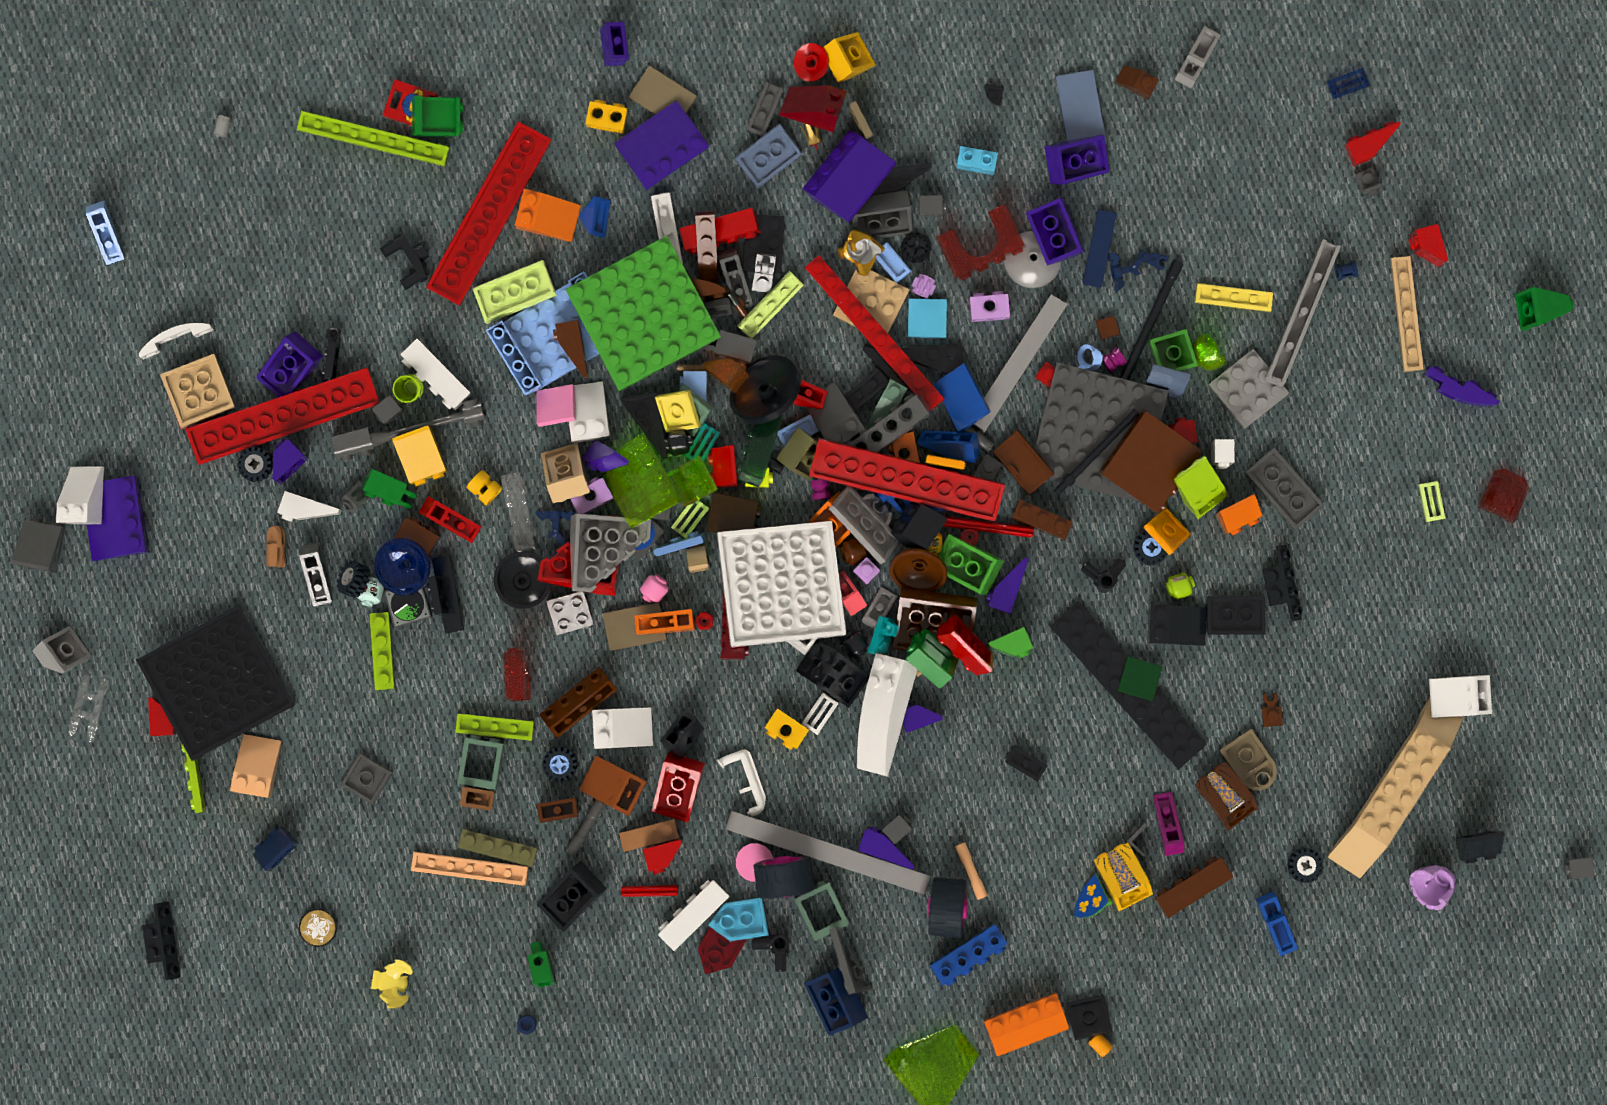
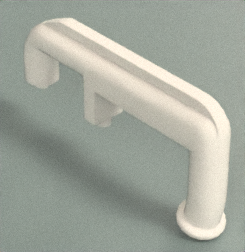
M744 749L717 759V762L724 769V766L741 760L750 786L739 790V792L744 793L752 790L757 806L749 808L747 815L753 817L764 810L766 796L752 756L748 750Z

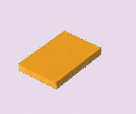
M928 455L925 460V464L961 471L965 467L964 461Z

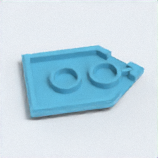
M762 898L724 903L708 925L729 941L769 935Z

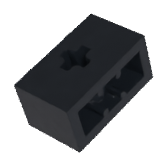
M682 711L660 741L667 751L682 759L704 731V727L697 718Z

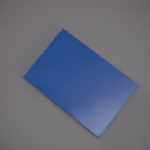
M963 363L934 383L936 390L944 398L943 403L958 432H963L991 412L967 364Z

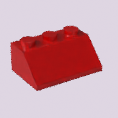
M955 614L938 627V641L942 645H946L950 649L951 654L956 659L959 658L969 672L972 671L975 675H981L993 671V652Z

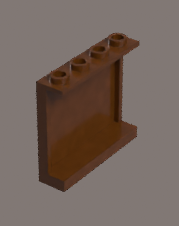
M1143 409L1104 463L1099 473L1158 513L1159 510L1162 511L1168 503L1166 500L1169 496L1174 495L1178 490L1174 479L1181 471L1188 469L1195 460L1200 459V452L1202 450Z

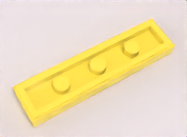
M1197 283L1195 303L1271 312L1273 292Z

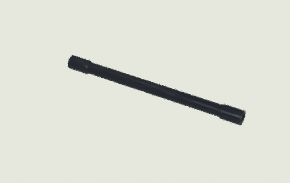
M1173 260L1162 288L1120 376L1121 379H1130L1173 284L1182 270L1183 263Z

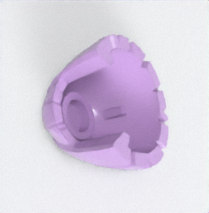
M1444 866L1422 867L1414 871L1410 877V886H1412L1411 889H1413L1414 896L1417 897V900L1423 906L1426 905L1431 910H1441L1444 908L1455 890V875Z

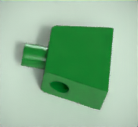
M542 942L531 943L532 954L527 956L533 985L536 988L556 984L549 953L543 951ZM542 959V965L538 966L537 962Z

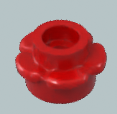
M964 529V532H961L960 539L972 545L977 544L979 537L977 530Z
M705 611L700 612L695 618L697 627L700 630L712 628L713 616Z

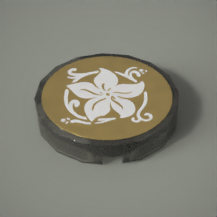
M317 908L303 915L298 928L304 942L310 946L321 947L333 941L338 925L332 913L325 909Z

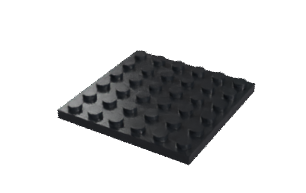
M239 605L136 659L191 761L200 758L295 706Z

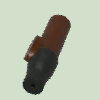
M730 291L726 295L744 319L749 314L744 308L745 304Z

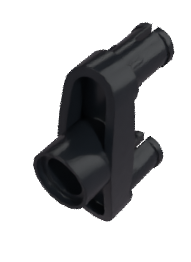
M399 234L394 237L393 241L381 247L380 250L385 258L400 249L404 251L414 267L413 273L400 280L403 288L407 290L418 282L422 283L428 279L422 261L430 256L421 242L411 247L406 239Z

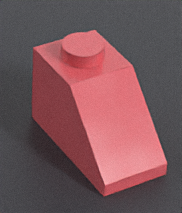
M844 570L839 573L842 604L852 616L867 605Z

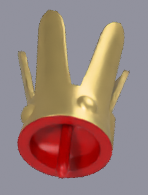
M806 124L804 126L806 133L802 126H800L807 138L808 146L815 145L816 150H818L816 144L822 143L819 128L815 127L814 135L810 125Z

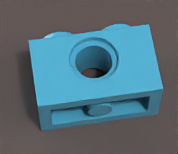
M960 146L956 168L994 175L998 153Z

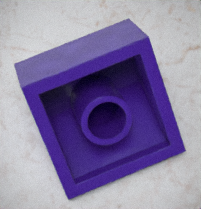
M284 439L275 446L276 450L273 453V480L280 485L309 459L289 439L286 441Z

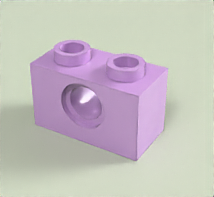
M1003 291L992 292V295L985 296L984 293H975L973 297L969 298L971 322L1010 318L1008 294H1004ZM992 302L995 308L992 311H988L985 309L984 304Z
M596 477L588 481L589 491L596 493L594 500H586V494L570 498L578 514H588L614 500L603 478L599 479Z

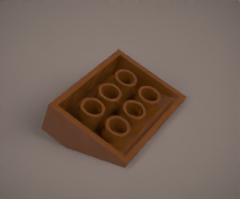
M901 588L896 624L899 628L897 636L894 637L893 649L907 651V648L912 643L911 638L917 632L921 633L925 628L937 638L938 627L954 614L973 632L977 598Z

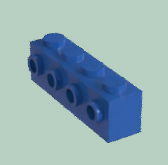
M993 924L930 964V967L942 986L944 984L949 986L957 981L956 977L960 974L965 976L973 971L972 967L977 963L982 965L989 961L988 956L995 953L998 955L1006 950L1005 945H1007V942L997 926Z

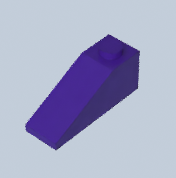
M597 440L593 441L582 457L587 462L586 466L594 472L596 469L601 472L609 471L629 463L626 458Z
M1024 558L994 588L993 592L989 591L986 602H989L988 607L1007 614L1011 613L1029 560L1028 558Z
M870 826V829L865 828L858 851L913 870L914 865L883 834H880V829Z

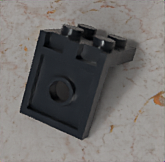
M816 640L796 669V672L848 708L869 680L867 673L819 640ZM849 679L848 684L844 686L845 682Z

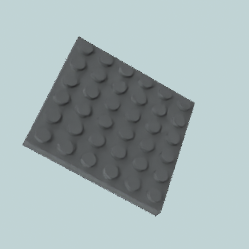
M1057 362L1035 445V450L1055 472L1049 479L1062 482L1064 480L1063 477L1067 473L1070 474L1134 409L1139 413L1144 409L1161 421L1169 391ZM1136 418L1075 479L1074 486L1140 502L1099 473Z

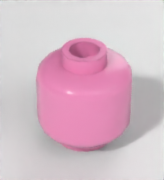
M655 574V576L649 575L640 587V591L643 594L642 598L650 604L652 601L659 603L669 590L668 582L658 574Z

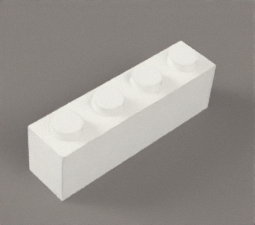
M418 339L400 354L404 358L402 362L409 369L413 367L417 371L415 375L422 382L426 380L431 385L429 387L430 391L435 396L440 394L444 398L441 402L449 410L452 407L457 410L472 395Z
M707 880L700 887L701 893L697 896L693 894L686 901L688 905L684 909L680 907L672 915L674 919L670 923L666 921L658 928L661 931L658 935L673 951L730 897L714 880L712 882Z

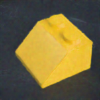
M859 32L835 38L823 47L829 57V67L838 83L849 80L876 65Z

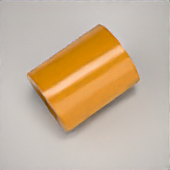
M1103 1035L1094 1036L1088 1041V1044L1101 1057H1104L1113 1048V1045Z

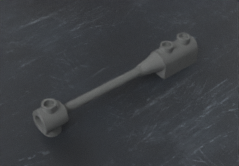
M478 398L463 402V412L392 431L386 430L371 433L368 426L334 435L330 438L336 458H341L343 462L353 459L352 455L360 453L361 457L372 454L371 450L392 440V438L427 425L433 428L465 419L466 424H471V427L482 425V420H485L482 403L478 401Z

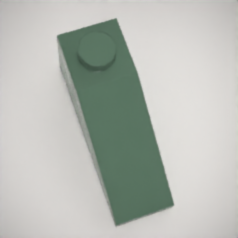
M890 379L866 427L868 429L872 428L875 425L874 421L882 416L884 418L890 414L888 412L896 405L900 406L909 388ZM876 431L875 436L882 439L881 432Z

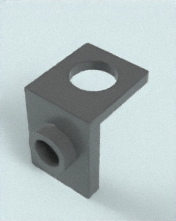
M1145 822L1139 827L1134 826L1128 833L1130 837L1126 840L1141 857L1146 855L1132 841L1148 826Z

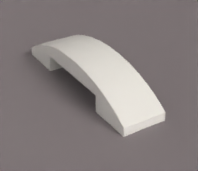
M189 323L170 328L151 339L139 352V356L144 360L161 352L158 345L191 331L193 336L199 337L214 329L210 324Z

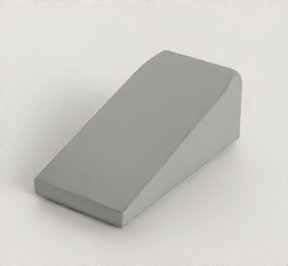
M881 587L861 622L875 630L879 616H887L898 596ZM881 595H887V596H889L890 600H888L887 598H885V597H883V596H881Z

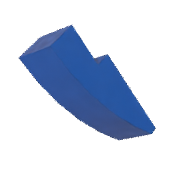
M1272 891L1256 898L1255 900L1280 957L1297 950L1298 947L1275 893Z

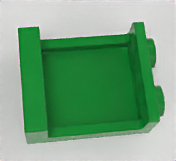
M413 96L412 136L458 137L460 132H463V121H460V113H463V102H460V97Z

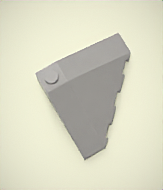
M587 514L572 515L570 524L572 591L592 592L596 588V584L603 578L606 579L610 576L622 560L626 561L636 552L634 549L642 542L646 543L650 539L651 519Z

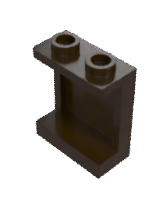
M713 493L706 531L718 533L756 529L758 526L755 525V520L760 518L762 507L758 506V501Z

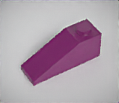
M1172 792L1153 795L1165 856L1184 853V839Z

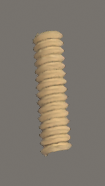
M678 364L677 371H706L707 365Z

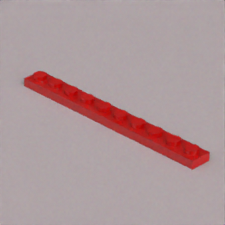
M820 255L805 267L806 271L915 395L921 394L931 410L938 406L944 400L943 396Z

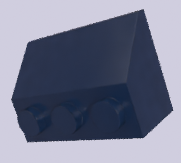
M839 967L804 983L828 1036L853 1027L868 1018L857 993L848 994V991L845 989L844 977Z

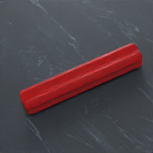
M677 885L621 887L622 897L678 895Z

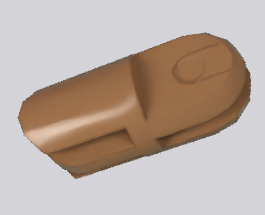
M274 525L267 531L266 565L268 567L283 568L286 565V534L281 526Z

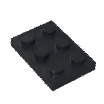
M757 215L761 233L756 234L757 236L751 239L745 238L743 272H754L757 252L776 255L774 274H781L785 216Z
M1207 596V635H1265V596Z

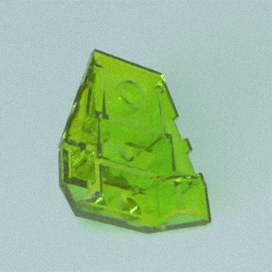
M953 1025L899 1046L883 1060L919 1105H949L979 1057V1054L959 1029Z

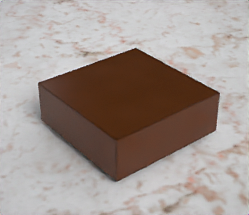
M1114 316L1096 321L1101 340L1120 334Z

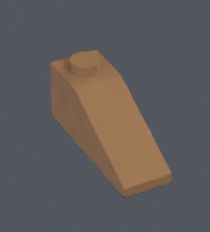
M675 819L619 833L623 852L680 838Z

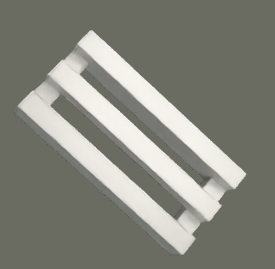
M822 693L802 725L818 735L839 703L825 693ZM823 698L827 699L810 725L807 724ZM829 703H833L818 728H813Z

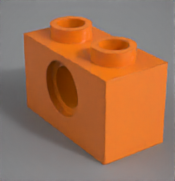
M913 432L906 433L888 446L889 452L894 453V457L900 458L898 452L906 449L909 452V457L906 460L920 463Z

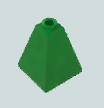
M1537 287L1514 294L1521 331L1545 324L1572 311L1574 307L1570 295Z

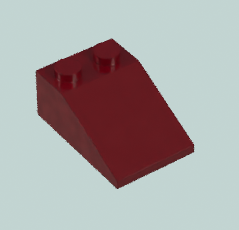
M829 85L789 87L779 116L834 132L847 91Z

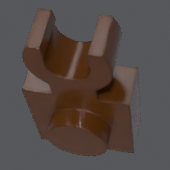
M1277 693L1273 694V701H1268L1267 694H1263V701L1267 705L1266 708H1261L1263 727L1283 726L1281 706L1276 707L1275 705L1278 701Z

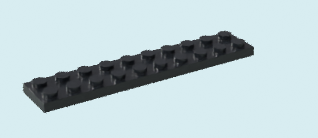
M1079 601L1049 626L1178 770L1207 745L1157 688L1153 702L1118 692L1128 656Z

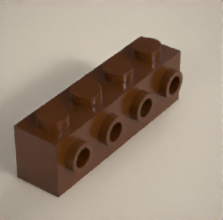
M598 667L546 708L539 716L558 738L618 689L603 670Z

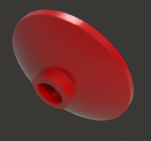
M815 43L801 46L794 56L795 72L805 81L812 82L821 79L829 66V57L826 50ZM813 60H816L815 66L812 65Z

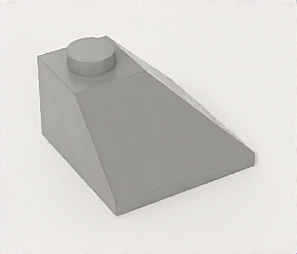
M70 626L42 640L32 650L43 667L62 674L92 657Z

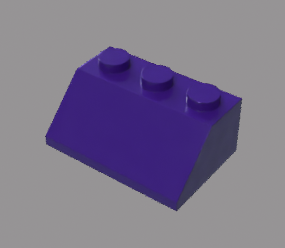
M1058 198L1026 212L1047 266L1086 252L1063 198Z

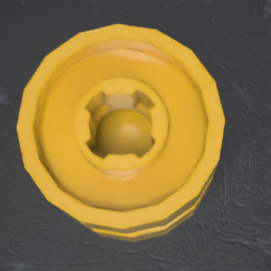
M481 470L466 487L474 495L478 494V499L486 506L503 489L495 480L491 481V477L484 470Z

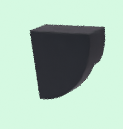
M985 84V94L988 100L1000 107L1004 87Z

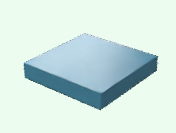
M909 299L908 337L946 338L947 299Z

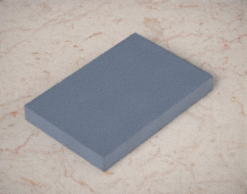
M779 123L734 159L758 189L801 156L802 152Z
M1154 364L1145 381V385L1168 390V396L1180 399L1189 382L1190 374Z

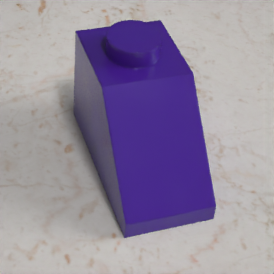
M909 703L905 712L903 726L906 733L943 720L941 715L919 705L912 706V703Z

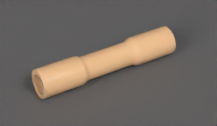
M966 842L955 846L971 881V886L977 900L988 896L973 864Z

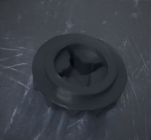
M919 232L910 233L903 239L901 253L907 261L920 263L930 255L931 243L926 235ZM916 240H918V245L924 249H919L916 255H914V249L908 246H913Z

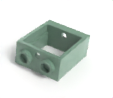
M470 735V738H465L457 784L497 790L505 744H500V739L489 738L488 742L482 741V736ZM470 743L497 748L492 781L464 777Z
M823 880L815 884L813 891L798 895L794 899L814 941L829 935V929L838 927V929L849 925L829 882L825 884ZM827 889L841 919L815 931L801 901Z

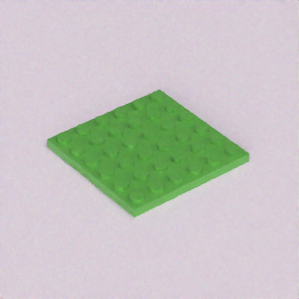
M668 236L565 289L619 391L721 338Z

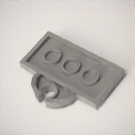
M846 486L829 510L871 555L882 564L888 559L899 543L890 533L892 530L888 526L892 513L888 511L886 505L880 507L878 511L876 510L875 504L880 501V498L874 496V493L867 494L862 498L851 486Z

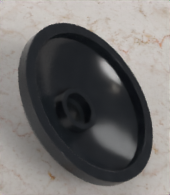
M520 551L509 554L500 561L494 573V588L499 598L505 604L517 609H528L540 604L546 598L551 584L538 581L542 558L530 552ZM522 578L526 581V583L524 585H520L518 583V580Z

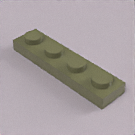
M466 829L462 830L458 848L530 867H533L538 849Z

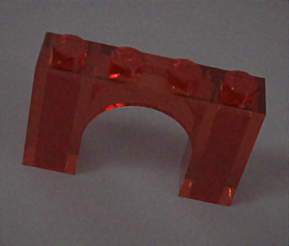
M1006 204L988 212L997 231L998 239L993 251L986 256L974 257L969 255L954 229L936 237L955 279L964 281L972 277L971 273L977 270L979 273L989 268L988 265L994 262L996 264L1002 263L1006 260V256L1010 254L1016 256L1023 252L1026 244Z
M519 648L507 649L508 652L503 653L506 700H532L529 654Z

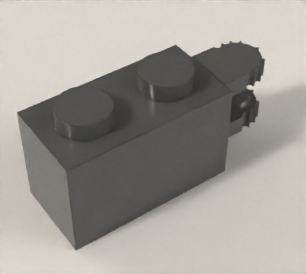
M720 330L721 338L717 340L716 346L708 344L702 347V349L714 352L718 359L728 361V358L736 360V364L746 366L747 363H752L757 340Z

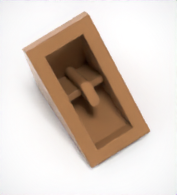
M463 787L460 806L492 810L495 791Z

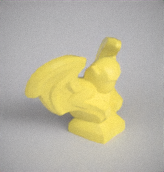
M395 959V963L384 967L386 972L381 973L379 970H374L371 989H379L383 992L379 996L388 1004L387 1008H399L406 1004L409 999L407 994L399 995L398 990L405 992L408 986V976H401V974L407 973L412 975L413 969L407 962Z

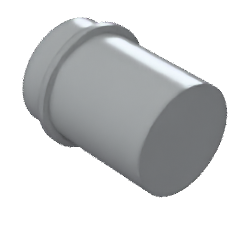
M218 115L214 134L227 137L231 118Z

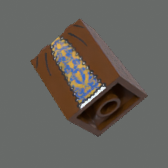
M1226 762L1216 765L1211 773L1200 777L1195 784L1199 794L1227 831L1258 809L1252 793Z

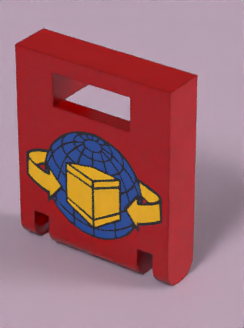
M394 79L383 117L412 126V97H438V94ZM395 91L402 93L397 110L390 108Z

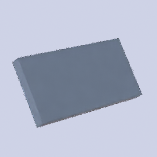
M1088 70L1056 76L1067 141L1097 135H1104L1105 137L1094 71Z

